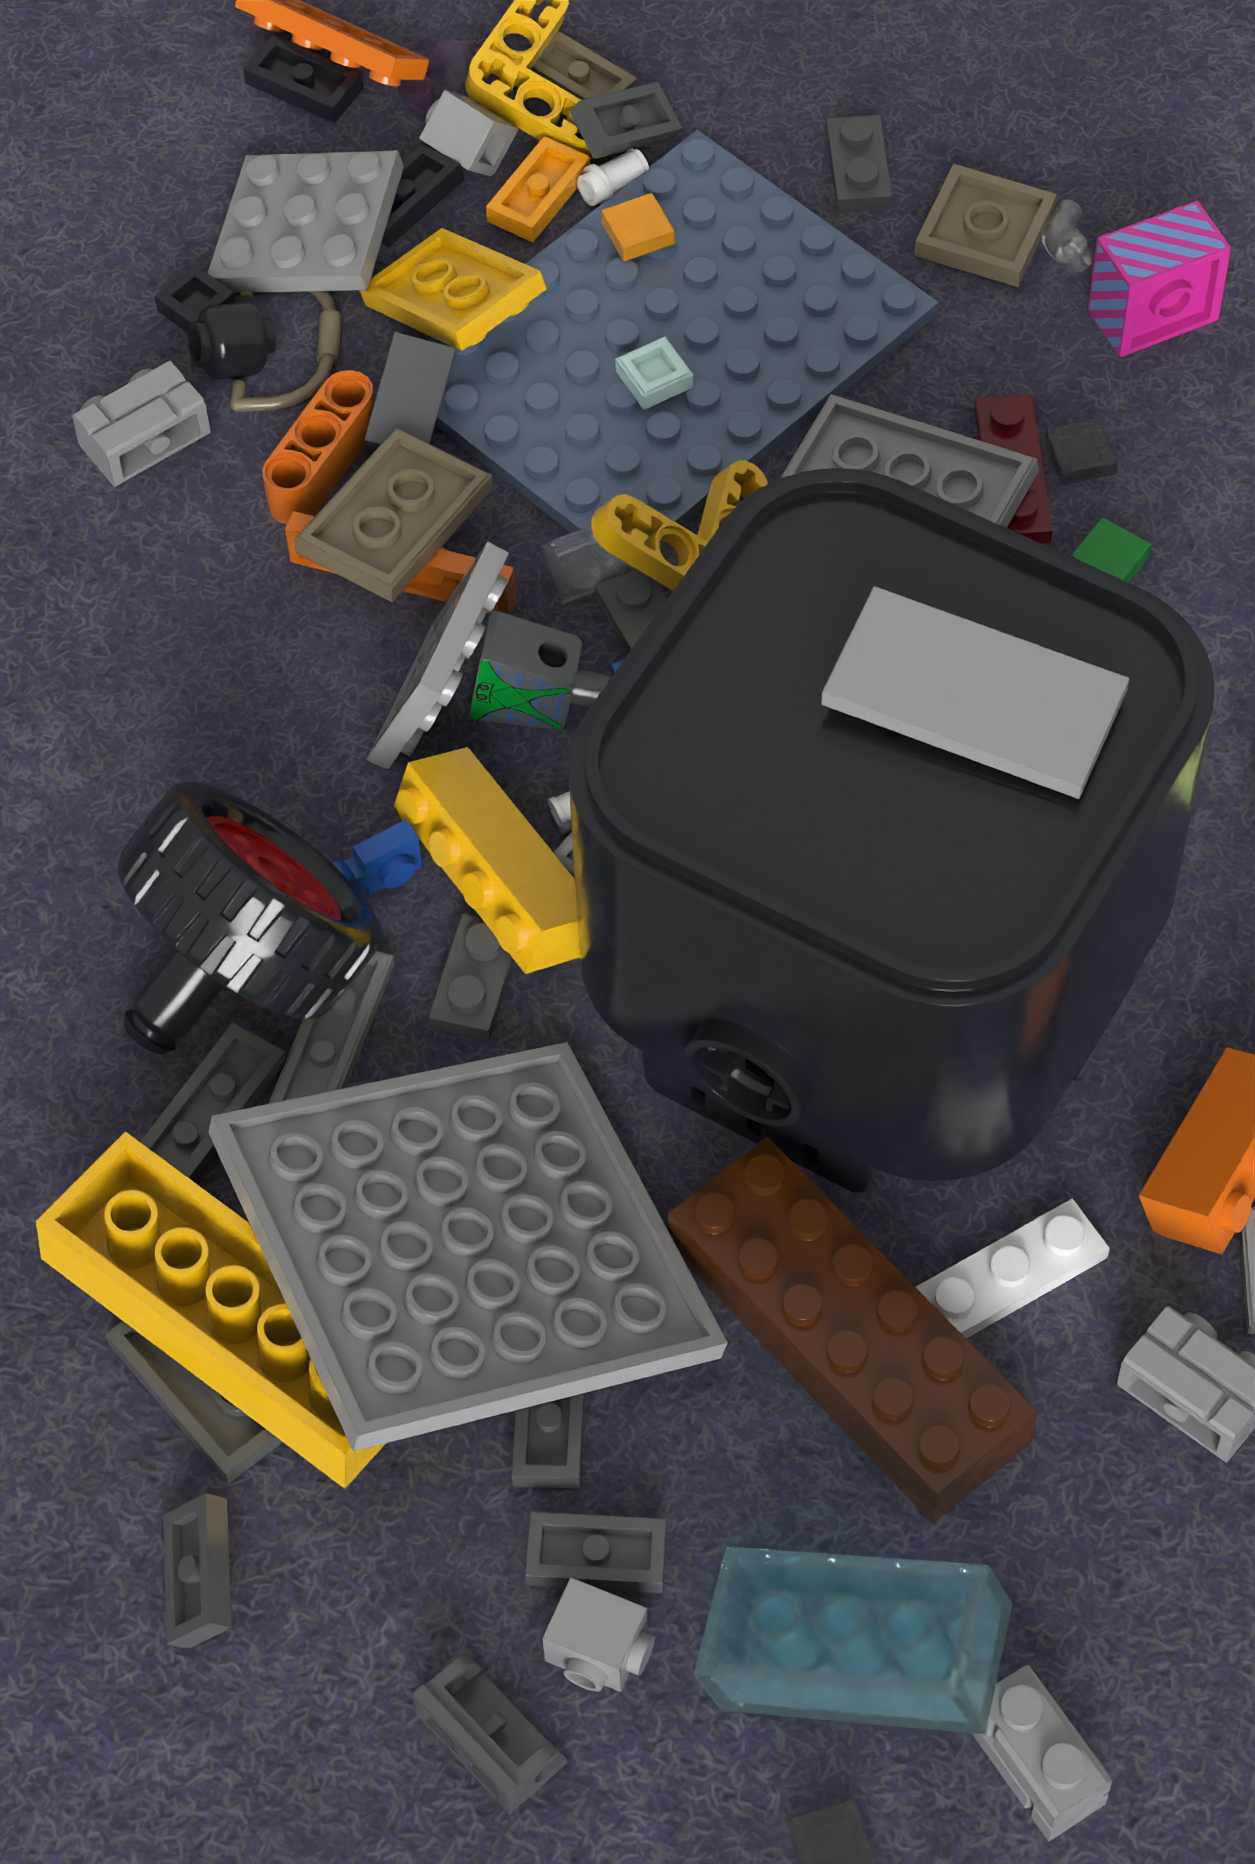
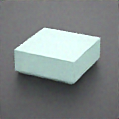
M662 337L615 359L617 374L643 410L693 388L692 372L666 337Z

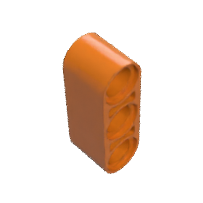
M346 370L331 375L266 460L262 473L268 510L272 517L280 523L287 524L293 511L314 516L365 447L364 439L375 400L373 384L363 373Z

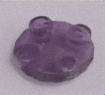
M423 36L414 41L410 50L430 60L424 80H401V84L398 86V94L405 106L418 115L426 117L428 110L436 100L440 99L444 90L469 97L465 87L469 66L486 39L476 38L470 41L462 39L439 40L434 36ZM491 74L490 77L487 79L483 78L482 80L491 85L493 81L500 80V78Z

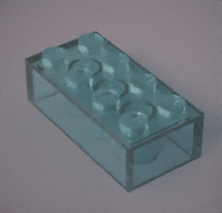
M726 1547L694 1675L722 1711L986 1734L1013 1603L990 1566L985 1564Z

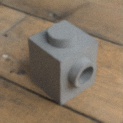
M444 90L440 99L436 100L428 110L425 120L426 126L419 139L458 162L465 169L492 176L496 173L519 129L470 97Z
M570 1577L542 1638L545 1661L565 1669L564 1676L572 1683L584 1689L599 1692L605 1685L621 1692L630 1672L638 1676L642 1674L654 1646L655 1636L647 1634V1608Z

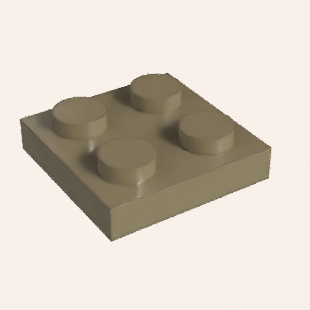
M953 163L915 240L914 256L1019 287L1056 209L1057 194Z

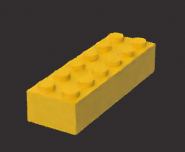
M126 1131L36 1220L40 1255L43 1261L344 1489L385 1445L381 1444L357 1451L352 1450L250 1223Z

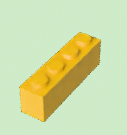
M465 747L408 762L394 808L398 811L402 821L406 819L420 841L430 852L434 862L442 867L463 894L467 904L478 913L496 936L500 946L511 955L525 974L580 958L575 879L472 751Z

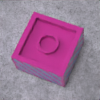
M1198 200L1098 237L1088 312L1118 356L1123 357L1219 320L1231 246Z

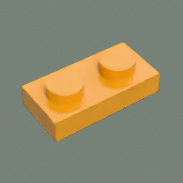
M544 136L487 204V222L533 243L578 188V177L583 175L584 168L591 164L590 156Z

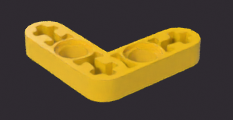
M514 0L473 57L465 80L466 91L471 99L539 141L546 136L589 155L592 160L594 158L585 141L576 136V133L579 134L580 132L569 113L581 99L531 70L561 27L569 0ZM543 1L550 3L552 6L545 7L538 21L535 22L531 18L534 6L540 5ZM511 33L523 35L529 40L531 48L525 51H515L505 44L503 37ZM491 74L500 78V80L493 81L491 85L482 80L483 78L487 79ZM514 86H516L518 90L515 99L512 100L508 95H512ZM529 98H540L549 104L552 112L545 116H536L526 110L523 102ZM560 114H564L567 116V119L563 120L561 127L556 126Z
M746 460L736 461L718 473L711 482L697 535L637 498L627 494L617 495L594 512L591 519L593 536L598 544L607 552L674 591L719 528V523H722L736 507L733 504L739 501L740 495L743 498H747L756 490L766 486L768 482L763 472L756 465ZM660 541L669 543L675 549L679 559L678 566H674L664 559L659 548Z

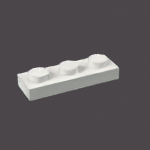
M1072 1198L916 1286V1288L967 1339L1107 1259L1110 1248Z

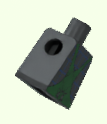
M492 610L489 614L468 720L563 730L570 703L591 707L612 675L578 668L583 643L578 636Z

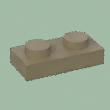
M557 31L531 68L533 72L581 100L637 87V77L560 31Z

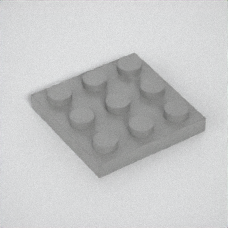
M398 150L246 155L208 274L234 293H240L242 290H249L252 293L367 290L404 168Z
M487 541L439 611L424 638L366 760L379 767L389 769L400 752L410 757L423 732H428L442 705L447 706L463 676L458 671L465 657L469 659L485 630L486 626L481 623L487 611H492L507 584L508 579L499 575L509 554L507 551Z

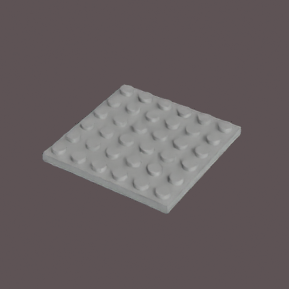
M568 1042L227 1112L211 1117L208 1133L353 1451L717 1360L723 1356L728 1342Z

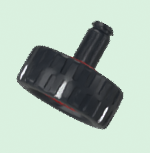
M185 781L174 785L139 826L118 860L119 879L129 899L146 921L174 947L136 996L135 1009L126 1010L123 1026L129 1036L139 1045L155 1054L161 1055L175 1050L176 1044L174 1040L185 1037L224 986L245 999L284 1016L297 1019L321 1017L329 1012L350 988L381 943V926L372 908L357 888L325 856L294 831L263 810L236 795L208 784Z

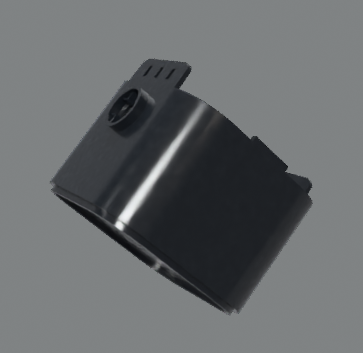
M817 469L786 476L756 490L738 504L722 522L588 709L572 741L569 753L568 776L580 966L586 991L596 1011L615 1033L628 1043L642 1050L645 1080L657 1093L757 1144L768 1137L792 1162L851 1192L865 1191L871 1181L873 1168L908 1179L946 1181L978 1175L1012 1159L1039 1134L1070 1082L1076 1080L1133 985L1135 974L1170 916L1214 703L1212 667L1201 640L1179 613L1155 595L892 477L858 469ZM874 586L1130 678L1126 695L1080 799L821 705L823 689ZM746 1059L765 1070L771 1078L775 1079V1082L768 1081L746 1068ZM698 1089L705 1092V1095L699 1093ZM809 1146L817 1149L818 1153L809 1149Z

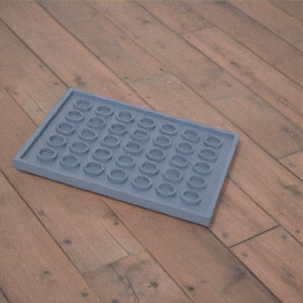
M699 130L693 132L649 167V172L633 179L616 192L613 197L607 199L525 263L540 270L547 290L530 301L522 312L508 317L489 331L478 344L467 347L463 351L456 349L435 424L436 428L622 574L628 573L634 567L603 549L593 536L591 519L598 508L617 495L627 494L684 526L704 510L714 476L739 460H746L754 465H758L817 416L830 394L841 396L938 315V301ZM653 193L674 229L675 244L624 262L602 225L601 210ZM430 337L428 339V341L450 346L433 337ZM662 337H666L692 372L693 388L643 410L617 374L615 359Z

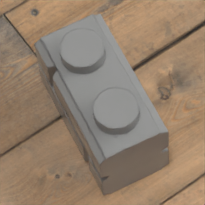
M171 361L153 370L143 369L132 376L127 385L107 396L98 395L90 398L83 404L80 411L72 415L80 447L114 487L211 433L203 397L189 381L186 382L183 374Z
M1166 1306L1148 1328L1146 1334L1141 1336L1121 1363L1117 1385L1227 1463L1255 1428V1354L1248 1351H1241L1237 1354L1217 1340L1215 1329L1204 1318L1191 1312L1183 1316L1172 1307Z
M1029 1665L1018 1669L971 1701L970 1715L968 1716L966 1727L1023 1807L1033 1808L1031 1818L1048 1842L1106 1804L1113 1780Z

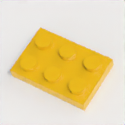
M441 228L372 277L367 290L359 291L367 307L463 351L467 347L481 342L489 331L508 317L522 312L530 301L547 290L540 270Z

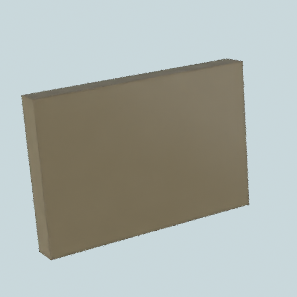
M396 428L294 539L295 551L297 554L393 603L493 489L492 475Z

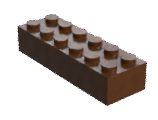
M768 1137L668 1213V1232L685 1264L932 1524L1032 1442L1038 1411Z

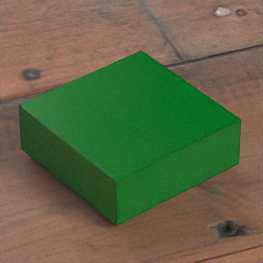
M1102 517L1071 557L1129 583L1150 557L1152 544Z

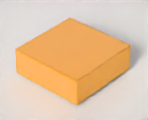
M653 193L601 210L602 225L624 262L675 244L674 229Z

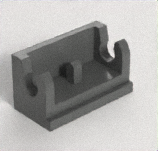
M394 332L364 439L366 454L372 455L396 428L430 444L456 354V348Z
M466 1653L457 1657L426 1685H421L413 1692L417 1716L509 1815L567 1764V1758L551 1742L545 1739L483 1673V1669Z

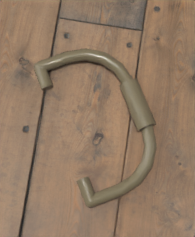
M249 290L240 291V301H253L254 293ZM308 291L321 303L323 310L319 319L316 360L319 366L315 375L304 386L293 392L272 397L245 398V382L235 380L232 383L230 407L233 411H273L294 407L313 397L330 377L333 365H337L339 362L342 316L336 311L335 300L328 291Z

